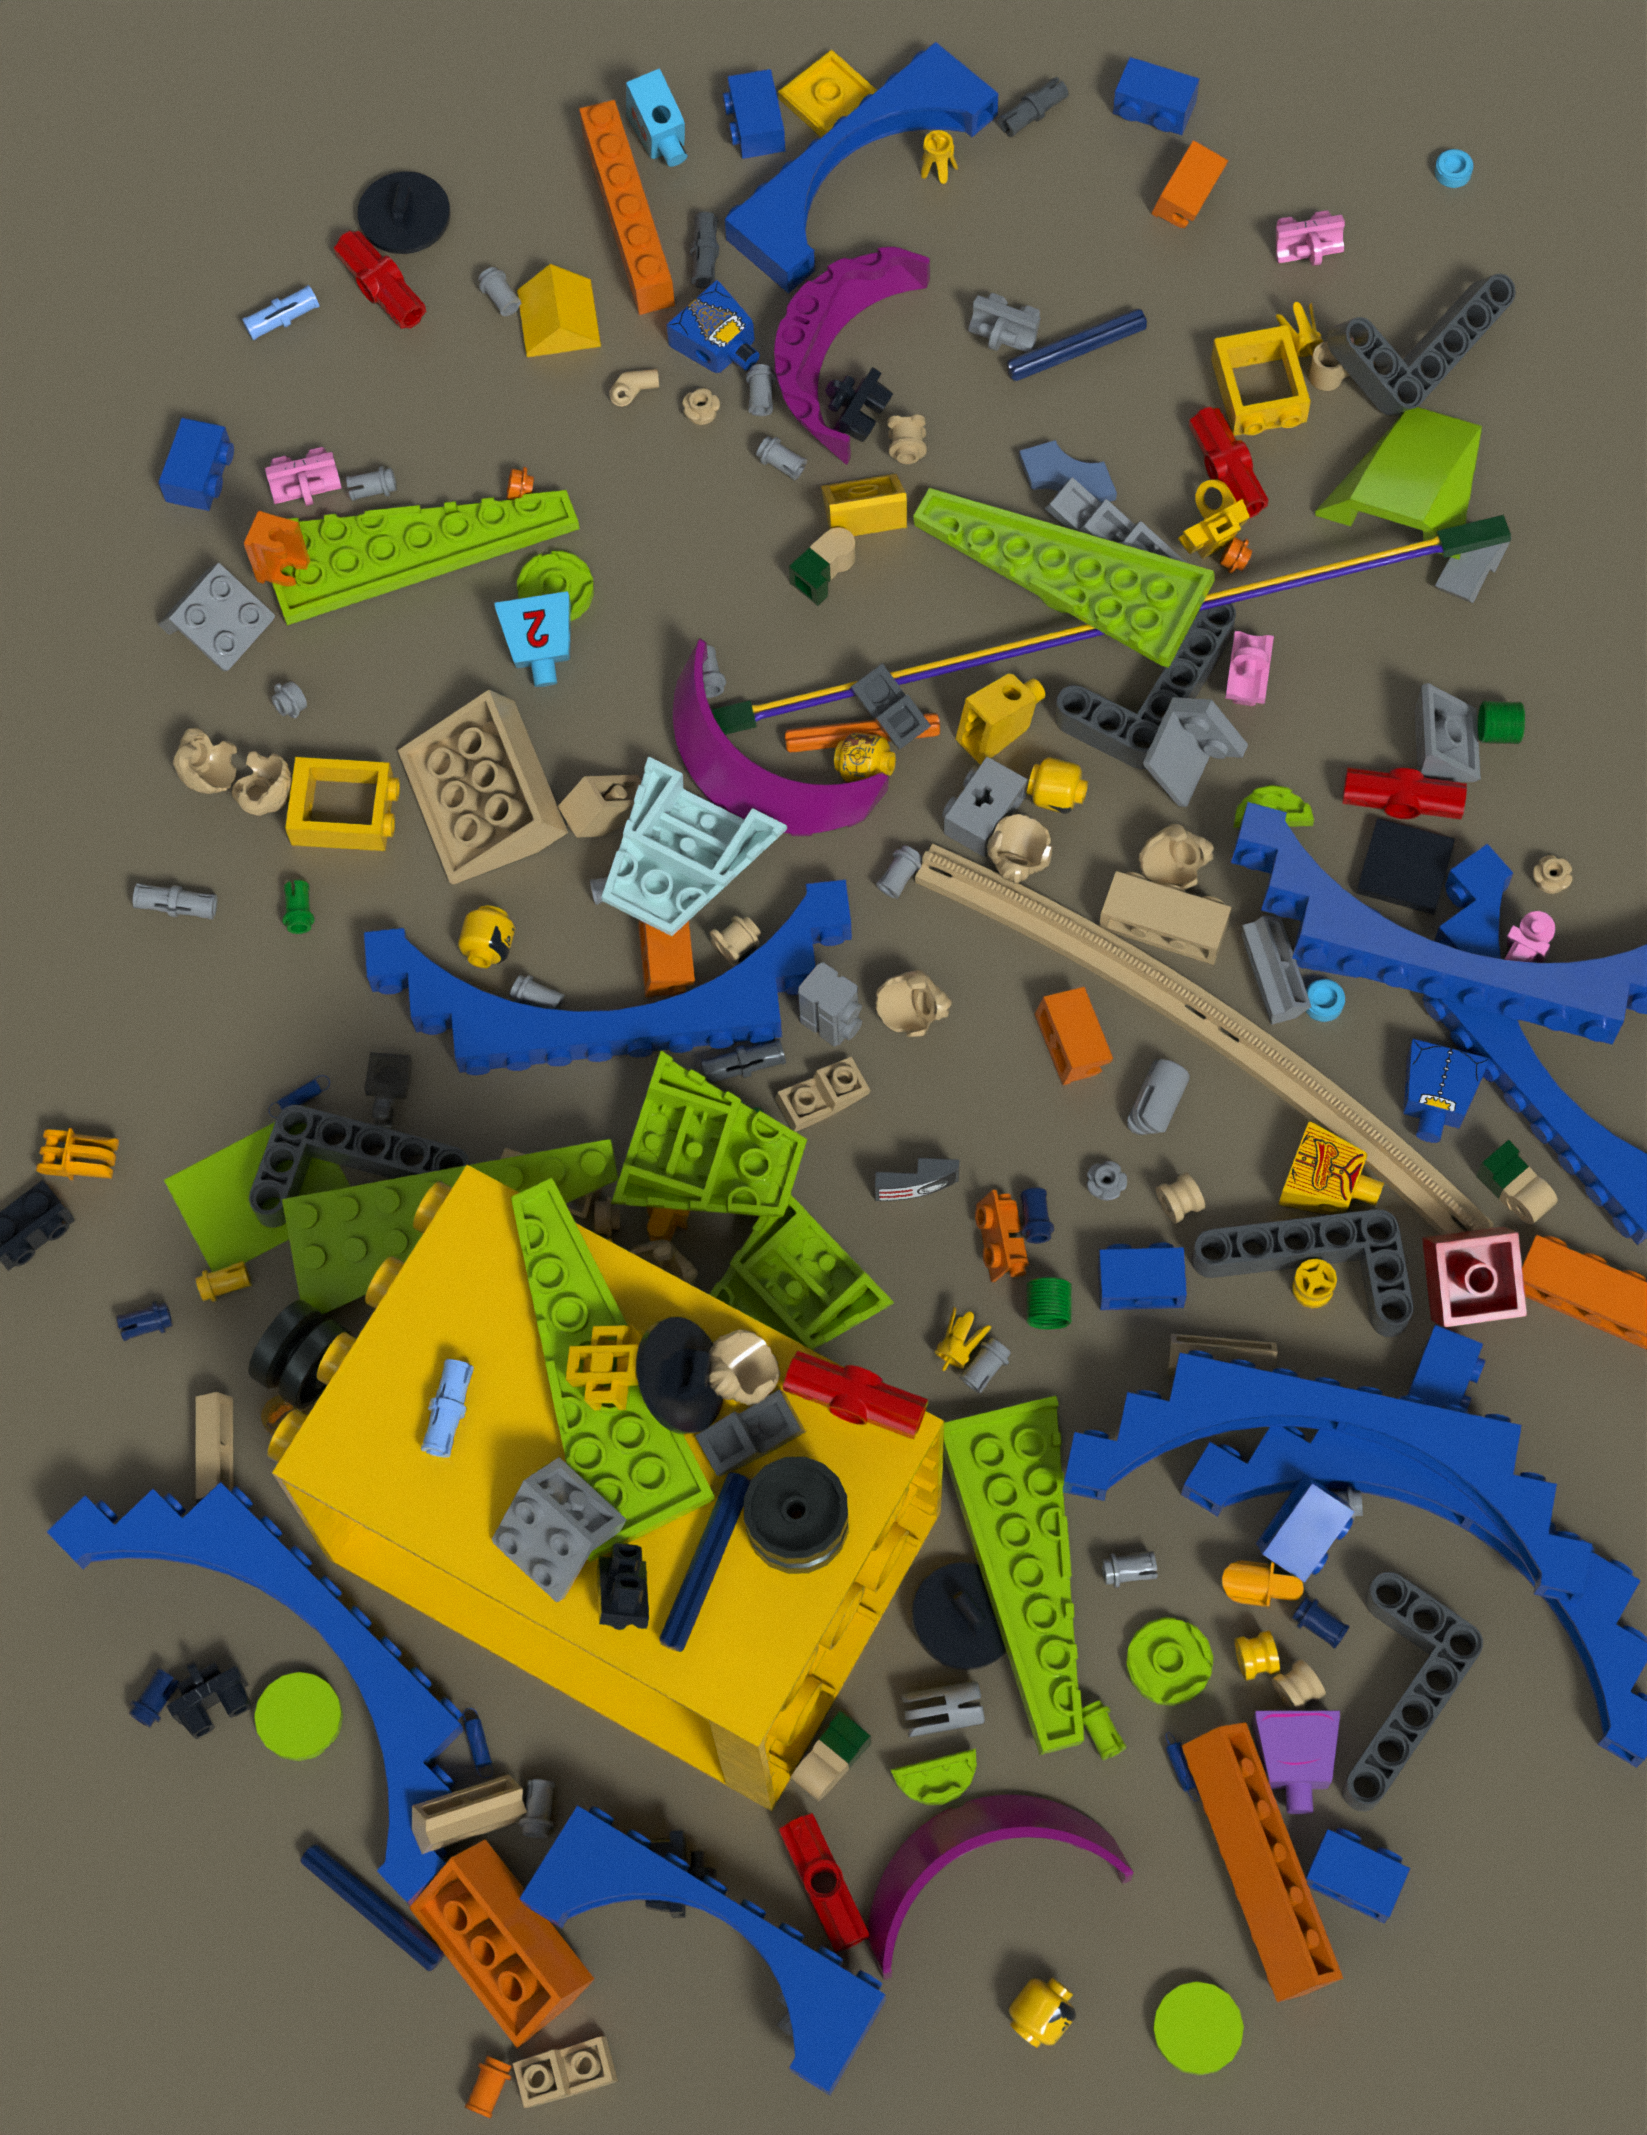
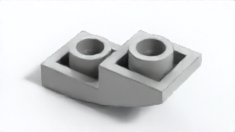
M1510 542L1461 553L1460 560L1451 557L1435 586L1440 591L1474 603L1489 571L1495 573Z

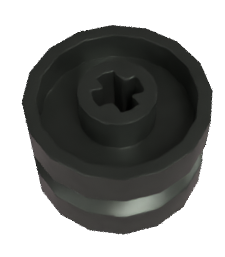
M304 1300L294 1301L273 1320L255 1347L248 1368L250 1377L267 1389L279 1386L278 1393L280 1397L297 1409H305L314 1403L325 1390L327 1385L317 1380V1371L326 1350L333 1340L342 1332L352 1336L348 1329L334 1320H327L322 1323L323 1316L321 1312Z
M784 1457L765 1465L753 1477L744 1496V1522L748 1539L755 1554L769 1567L787 1574L811 1573L827 1566L841 1552L849 1533L847 1494L839 1477L825 1464L807 1457ZM801 1511L802 1517L793 1519L791 1518V1513Z

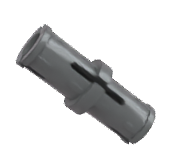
M1054 77L1034 93L1028 92L1021 97L1022 101L1017 106L998 117V124L1004 133L1007 132L1008 137H1013L1034 120L1036 122L1040 121L1045 117V112L1068 97L1069 93L1063 81L1059 82L1058 77Z
M700 212L695 215L694 241L690 244V255L693 258L691 283L701 289H707L715 282V263L719 256V245L716 240L718 217H714V214L711 212Z
M779 1038L775 1039V1041L746 1049L741 1045L735 1047V1052L709 1059H701L704 1077H706L705 1080L710 1084L742 1075L743 1078L751 1077V1072L786 1064Z

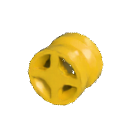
M1317 1258L1308 1259L1301 1263L1296 1270L1292 1284L1293 1296L1298 1303L1313 1309L1320 1308L1329 1302L1337 1283L1336 1272L1332 1265L1325 1260Z
M1269 1630L1260 1632L1256 1638L1248 1639L1241 1636L1234 1639L1238 1664L1245 1681L1254 1679L1258 1673L1267 1672L1270 1675L1280 1673L1278 1652Z

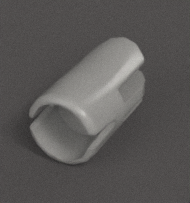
M1166 1059L1154 1060L1127 1118L1128 1128L1132 1133L1146 1135L1166 1131L1190 1079V1074L1184 1067Z
M969 1681L901 1694L902 1703L927 1700L944 1695L946 1699L945 1704L904 1711L905 1720L948 1713L949 1721L908 1728V1738L983 1724L985 1722L983 1706H958L959 1704L981 1698L978 1682Z

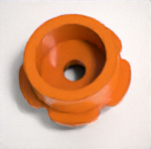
M523 467L522 470L511 468L506 499L512 500L522 498L524 494H532L534 476L527 475L526 467Z
M1234 537L1226 546L1219 564L1228 568L1229 573H1233L1236 568L1243 571L1253 552V550L1247 548L1249 540L1245 538L1242 541Z

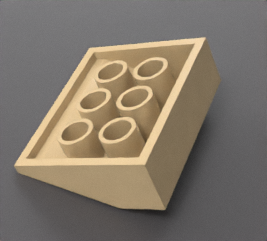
M487 690L398 750L449 882L452 884H457L538 853L568 833L514 700Z

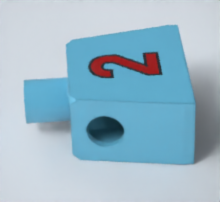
M660 68L626 82V116L648 156L651 159L663 156L669 167L677 166L684 162L688 157L683 147L685 142V122Z
M569 592L495 603V609L516 668H532L534 687H546L557 684L555 663L570 660L571 601Z

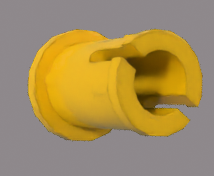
M244 1261L211 1273L204 1270L202 1271V1276L195 1278L203 1301L211 1299L212 1302L217 1301V1296L252 1286Z

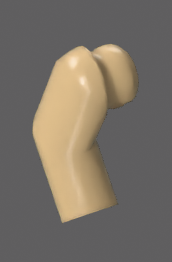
M658 369L622 373L610 389V400L613 404L624 407L630 404L641 390L659 388Z

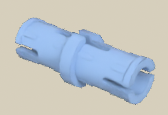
M307 285L304 289L282 300L278 298L271 300L270 306L247 318H243L242 321L254 341L256 338L281 325L284 328L290 326L291 320L314 308L320 307L312 289Z
M446 1359L444 1362L436 1397L430 1399L428 1407L431 1411L430 1421L423 1444L421 1445V1450L426 1451L427 1454L448 1458L451 1455L459 1420L465 1417L467 1410L466 1406H464L465 1396L474 1371V1367L466 1362L454 1359Z

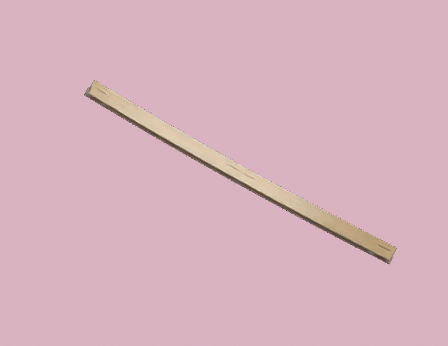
M933 843L929 851H925L922 857L921 868L915 876V883L978 911L1054 950L1127 992L1212 1047L1281 1097L1311 1122L1365 1151L1368 1154L1365 1166L1410 1205L1440 1235L1465 1232L1452 1219L1453 1217L1460 1221L1469 1231L1493 1227L1494 1223L1464 1194L1370 1111L1281 1042L1195 983L1111 932L1019 883L1013 884V882L1002 878V875ZM932 867H936L942 871H945L951 874L952 877L950 878L944 874L932 870ZM1188 1004L1189 1006H1191L1192 1008L1206 1016L1205 1020L1185 1006ZM1221 1027L1238 1038L1239 1042L1223 1033Z

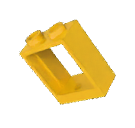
M1288 325L1214 339L1211 361L1234 436L1242 434L1256 435L1264 430L1278 427L1293 428L1307 422L1311 401ZM1282 359L1293 397L1243 406L1233 368Z
M295 757L285 826L291 845L386 851L387 837H393L395 831V815L391 813L392 801H398L400 793V780L394 777L390 763ZM316 780L377 784L372 824L311 821Z

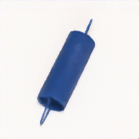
M313 1079L275 1103H278L283 1110L291 1105H301L324 1090H321L317 1081Z
M478 1717V1719L466 1721L464 1723L475 1768H477L478 1772V1768L487 1765L491 1766L492 1761L481 1719Z
M1175 1740V1744L1165 1749L1183 1792L1188 1791L1189 1794V1790L1197 1786L1188 1769L1182 1743H1176Z

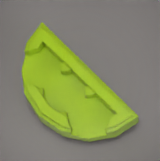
M1269 785L1256 788L1252 794L1244 798L1241 804L1237 806L1233 828L1240 827L1247 802L1287 812L1285 821L1289 827L1313 826L1314 818L1310 805L1304 803L1299 796L1291 793L1292 790L1290 788Z
M976 1748L891 1769V1774L897 1787L911 1800L925 1805H944L959 1798L971 1785L977 1768Z

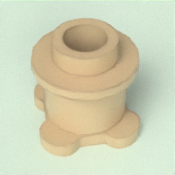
M916 414L911 417L892 416L888 418V427L891 428L888 434L892 440V444L889 446V454L898 462L912 464L926 455L927 447L923 442V438L926 436V429L923 427L925 425L924 416Z
M736 915L731 918L732 923L720 933L716 929L710 932L712 945L732 967L740 964L738 959L752 947L754 949L760 947L758 937L761 936L760 930L750 918L745 917L741 919Z

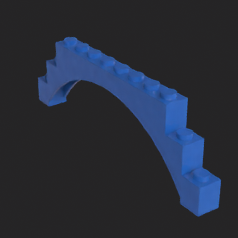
M1247 802L1231 863L1251 870L1270 873L1261 910L1280 917L1300 921L1292 959L1613 1045L1624 1023L1626 1009L1634 1010L1640 1014H1647V944L1628 952L1600 959L1569 963H1532L1472 954L1429 940L1371 910L1334 881L1302 847L1285 821L1287 812Z
M1488 844L1450 870L1445 884L1447 895L1454 905L1464 909L1439 926L1434 941L1468 953L1501 959L1499 947L1500 905L1502 894L1508 889L1513 872ZM1424 994L1422 1000L1424 1001L1426 1011L1435 1021L1441 1020L1450 1031L1454 1044L1461 1051H1468L1470 1054L1490 1058L1483 1077L1489 1082L1494 1081L1504 1092V1099L1508 1106L1516 1113L1521 1112L1531 1123L1530 1127L1536 1138L1543 1144L1548 1143L1558 1154V1161L1563 1169L1570 1175L1575 1174L1585 1185V1191L1590 1200L1599 1207L1603 1206L1613 1217L1612 1221L1618 1232L1625 1238L1630 1237L1636 1245L1647 1239V1154L1618 1138L1596 1122L1557 1085L1535 1055L1521 1030L1518 1020L1481 1009H1472L1466 1005L1441 998H1432Z
M846 880L806 884V896L781 928L743 962L716 979L686 993L651 1004L620 1010L576 1012L530 1006L481 991L452 976L425 957L408 941L404 928L364 932L367 978L372 992L390 995L409 988L410 1014L415 1031L436 1035L445 1032L446 1029L453 1028L454 1053L459 1072H466L469 1075H484L489 1073L490 1069L499 1068L522 1071L530 1068L531 1065L544 1063L550 1066H565L570 1064L572 1060L581 1059L603 1062L611 1059L612 1056L629 1054L631 1057L640 1058L651 1055L653 1051L669 1050L673 1053H685L698 1046L710 1045L712 1048L722 1049L732 1046L735 1042L750 1041L753 1044L771 1042L774 1038L782 1037L778 992L798 995V987L816 967L813 944L821 943L824 946H836L843 943L844 940H852Z
M1191 1350L1188 1354L1179 1353L1169 1401L1162 1400V1396L1153 1391L1137 1390L1136 1394L1127 1392L1117 1441L1110 1440L1108 1434L1097 1430H1084L1083 1434L1074 1432L1063 1492L1105 1501L1109 1488L1136 1468L1159 1455L1194 1440L1228 1431L1259 1427H1303L1339 1432L1374 1442L1415 1460L1443 1477L1466 1495L1498 1527L1516 1550L1535 1582L1534 1595L1577 1604L1585 1594L1592 1543L1581 1541V1536L1571 1532L1558 1531L1555 1532V1535L1549 1534L1557 1484L1546 1482V1477L1537 1473L1522 1472L1520 1476L1513 1475L1522 1425L1511 1423V1419L1504 1415L1486 1414L1485 1417L1468 1414L1466 1408L1458 1405L1447 1404L1439 1408L1425 1405V1400L1415 1396L1404 1395L1400 1396V1399L1383 1396L1381 1390L1373 1387L1361 1386L1357 1390L1340 1387V1382L1330 1378L1318 1377L1315 1378V1381L1298 1378L1296 1372L1288 1369L1276 1368L1270 1372L1256 1369V1365L1249 1361L1233 1359L1230 1363L1213 1360V1356L1207 1352Z
M1269 1427L1248 1463L1243 1462L1241 1454L1232 1447L1225 1444H1220L1218 1447L1209 1442L1182 1489V1496L1218 1517L1224 1507L1255 1497L1293 1491L1304 1474H1307L1329 1490L1347 1491V1487L1351 1486L1352 1491L1360 1490L1361 1493L1395 1499L1427 1510L1460 1526L1497 1551L1535 1588V1582L1516 1550L1498 1527L1466 1495L1443 1477L1415 1460L1380 1444L1347 1434L1318 1430L1312 1442L1309 1443L1304 1440V1434L1295 1427ZM1551 1522L1549 1534L1555 1535V1532L1558 1531H1556L1555 1524ZM1592 1547L1585 1594L1580 1601L1575 1604L1543 1596L1542 1598L1548 1603L1568 1633L1584 1665L1596 1699L1603 1732L1598 1745L1637 1768L1647 1757V1695L1644 1693L1635 1695L1630 1691L1647 1663V1637L1633 1627L1624 1626L1622 1628L1616 1623L1641 1580L1632 1575L1633 1571L1627 1565L1614 1559L1610 1561L1605 1560L1595 1554V1549Z
M220 1482L183 1518L181 1515L186 1510L170 1493H167L162 1498L152 1489L115 1525L113 1523L119 1517L102 1500H99L94 1505L85 1495L47 1531L53 1540L83 1570L91 1562L157 1559L197 1565L229 1575L260 1589L290 1608L321 1635L345 1664L358 1685L372 1716L384 1758L388 1784L389 1830L385 1863L377 1872L411 1906L446 1863L442 1859L448 1854L443 1847L424 1854L421 1853L412 1831V1806L453 1793L450 1789L455 1785V1782L438 1765L432 1770L428 1766L464 1731L462 1725L457 1721L463 1714L445 1696L438 1701L427 1690L432 1683L417 1667L413 1666L408 1671L397 1660L402 1653L386 1636H383L378 1641L367 1630L372 1623L355 1605L348 1611L337 1600L342 1592L325 1575L318 1580L308 1570L312 1562L299 1548L294 1545L288 1550L278 1540L283 1533L267 1516H264L259 1521L248 1510L253 1503L237 1486L229 1491Z

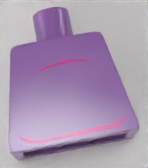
M1255 1711L1252 1718V1728L1258 1755L1271 1789H1286L1287 1813H1313L1312 1789H1327L1330 1786L1333 1778L1340 1711Z

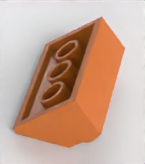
M485 1839L451 1857L409 1909L516 2048H518L568 2008L595 1978L551 1922L523 1905L519 1898L525 1889Z

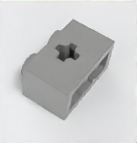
M986 757L979 768L976 766L971 768L964 780L963 787L965 789L958 798L953 796L946 804L942 813L944 818V834L985 857L988 850L986 847L988 839L993 834L998 822L1006 816L1015 814L1026 798L1028 779Z

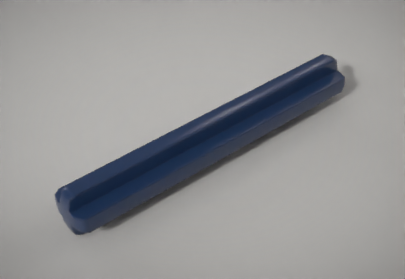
M1134 309L1008 360V373L1013 381L1021 380L1143 331L1147 328V319L1141 309Z
M730 1472L725 1479L659 1637L660 1644L668 1649L681 1652L686 1646L744 1506V1496L751 1482L744 1475Z
M313 1844L304 1852L300 1861L315 1876L427 1971H432L438 1966L444 1957V1953L425 1935L317 1844Z

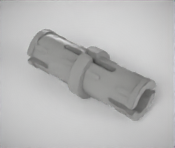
M137 883L134 888L133 908L167 912L168 916L178 917L181 914L213 920L216 915L218 901L216 894L183 890L182 886L176 885L166 888Z

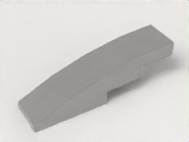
M1073 477L1063 485L1045 507L1050 514L1069 529L1186 562L1142 521L1134 524L1107 499L1100 503Z

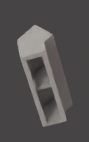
M1262 916L1255 922L1242 925L1241 936L1271 1025L1297 1018L1311 1008V1004L1296 960L1292 959L1293 951L1282 918Z

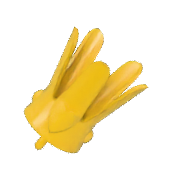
M935 130L928 133L924 139L923 149L925 151L921 158L923 161L921 177L925 179L928 176L934 161L936 162L939 181L941 184H945L948 180V158L955 170H958V165L954 158V144L951 135L942 130Z
M1299 302L1293 304L1299 333L1293 329L1284 316L1281 314L1276 315L1280 326H1289L1298 357L1309 355L1313 357L1315 348L1324 342L1320 332L1316 330L1312 303L1309 304L1312 327L1302 305Z
M953 1306L945 1338L937 1345L935 1354L945 1361L942 1371H945L949 1364L963 1369L965 1363L969 1361L970 1352L990 1331L992 1326L986 1325L979 1329L964 1344L973 1323L974 1314L967 1312L963 1317H958L953 1326L956 1308Z

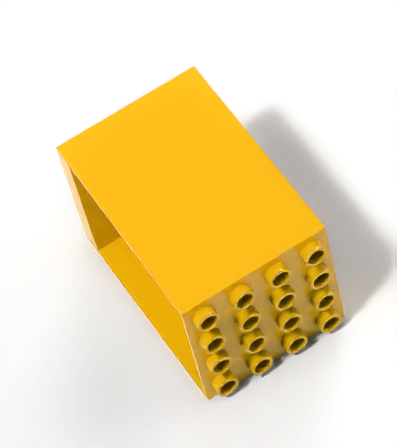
M466 1165L453 1187L438 1181L422 1199L414 1217L413 1228L423 1233L406 1262L391 1256L382 1263L375 1273L365 1297L366 1304L375 1308V1311L359 1336L355 1338L346 1332H342L326 1350L318 1367L317 1380L327 1386L309 1415L294 1409L279 1424L267 1451L268 1458L278 1463L272 1474L329 1561L772 1812L941 1513L944 1420L925 1411L920 1429L913 1440L868 1422L866 1425L846 1422L831 1414L827 1409L828 1407L785 1392L806 1432L776 1450L732 1472L744 1475L752 1480L765 1465L784 1457H807L825 1464L839 1477L847 1494L849 1533L841 1552L827 1566L811 1573L787 1574L769 1567L755 1554L746 1533L743 1506L686 1646L681 1652L673 1651L661 1645L659 1637L728 1475L725 1474L721 1477L716 1475L695 1436L700 1432L683 1435L714 1494L715 1500L627 1543L642 1547V1561H646L649 1605L647 1629H640L631 1624L622 1630H617L614 1627L599 1624L597 1564L599 1558L591 1562L587 1559L566 1597L559 1602H555L492 1542L496 1530L523 1481L558 1457L565 1463L566 1460L511 1197L519 1192ZM576 1223L628 1326L633 1324L645 1333L657 1321L670 1317H682L702 1328L713 1344L720 1336L735 1330L754 1332L756 1336L762 1338L767 1346L770 1347L771 1353L776 1356L777 1366L780 1371L778 1383L767 1397L777 1390L783 1391L787 1370L797 1351L843 1367ZM446 1359H454L472 1365L474 1371L465 1396L464 1406L467 1408L465 1417L459 1420L450 1457L443 1458L427 1454L426 1451L421 1450V1445L423 1444L430 1421L431 1411L428 1409L430 1399L436 1397L444 1362ZM723 1399L719 1415L710 1426L734 1411L740 1414L755 1404L746 1405L733 1399ZM801 1511L791 1513V1518L793 1519L802 1517ZM612 1551L602 1557H611Z

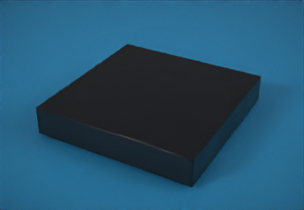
M1377 818L1356 894L1434 915L1455 839Z

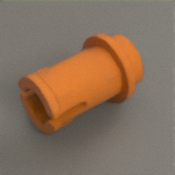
M486 2056L484 2063L478 2064L481 2071L469 2100L464 2107L491 2118L492 2111L506 2079L511 2080L512 2076L508 2075L512 2066Z

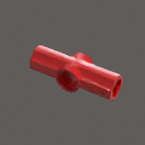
M349 230L340 236L338 243L333 247L335 255L355 276L356 283L364 296L372 304L378 303L400 329H411L420 323L422 316L427 312L425 304L405 283L404 277L396 263L387 255L382 257L360 231L352 232Z
M1210 406L1198 411L1194 417L1189 419V428L1204 454V464L1210 480L1215 479L1224 482L1237 502L1243 499L1250 518L1258 515L1260 511L1268 507L1269 499L1253 472V461L1246 444L1242 440H1236L1219 408H1212Z
M1347 768L1342 804L1384 809L1387 815L1397 819H1414L1423 814L1462 820L1467 795V783L1424 778L1420 771L1411 768H1396L1389 773Z
M797 1351L792 1358L783 1384V1391L828 1407L827 1409L831 1414L846 1422L856 1425H866L868 1422L913 1440L920 1429L928 1406V1399L883 1383V1379L872 1371L855 1365H845L843 1368Z
M811 1813L796 1818L778 1829L805 1887L806 1895L812 1902L835 1954L848 1950L869 1938L870 1934L814 1814ZM822 1872L832 1874L837 1880L835 1888L826 1894L816 1892L811 1886L813 1878Z

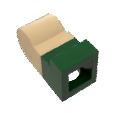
M832 528L825 532L789 565L790 584L815 605L819 606L828 597V582L838 572L847 571L855 563L856 546L853 534L845 528Z
M1508 1139L1482 1162L1476 1177L1510 1211L1512 1210L1525 1223L1532 1225L1556 1205L1558 1199L1550 1185L1544 1179L1537 1176L1519 1156V1149Z
M839 1711L830 1722L828 1729L814 1744L812 1751L807 1754L795 1769L791 1779L813 1798L820 1801L871 1745V1735L843 1712Z

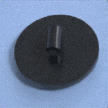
M396 172L378 179L366 189L358 205V221L366 239L375 247L394 254H410L430 247L444 234L451 216L448 196L441 185L434 179L416 172Z
M670 1317L657 1321L647 1329L638 1347L636 1372L641 1395L654 1418L672 1432L692 1434L708 1428L716 1420L724 1398L716 1395L709 1386L708 1381L711 1360L709 1350L713 1346V1342L702 1328L682 1317Z
M967 1562L952 1563L938 1568L927 1576L914 1596L911 1609L913 1630L923 1649L941 1664L960 1670L984 1668L1000 1659L1006 1653V1648L979 1565Z

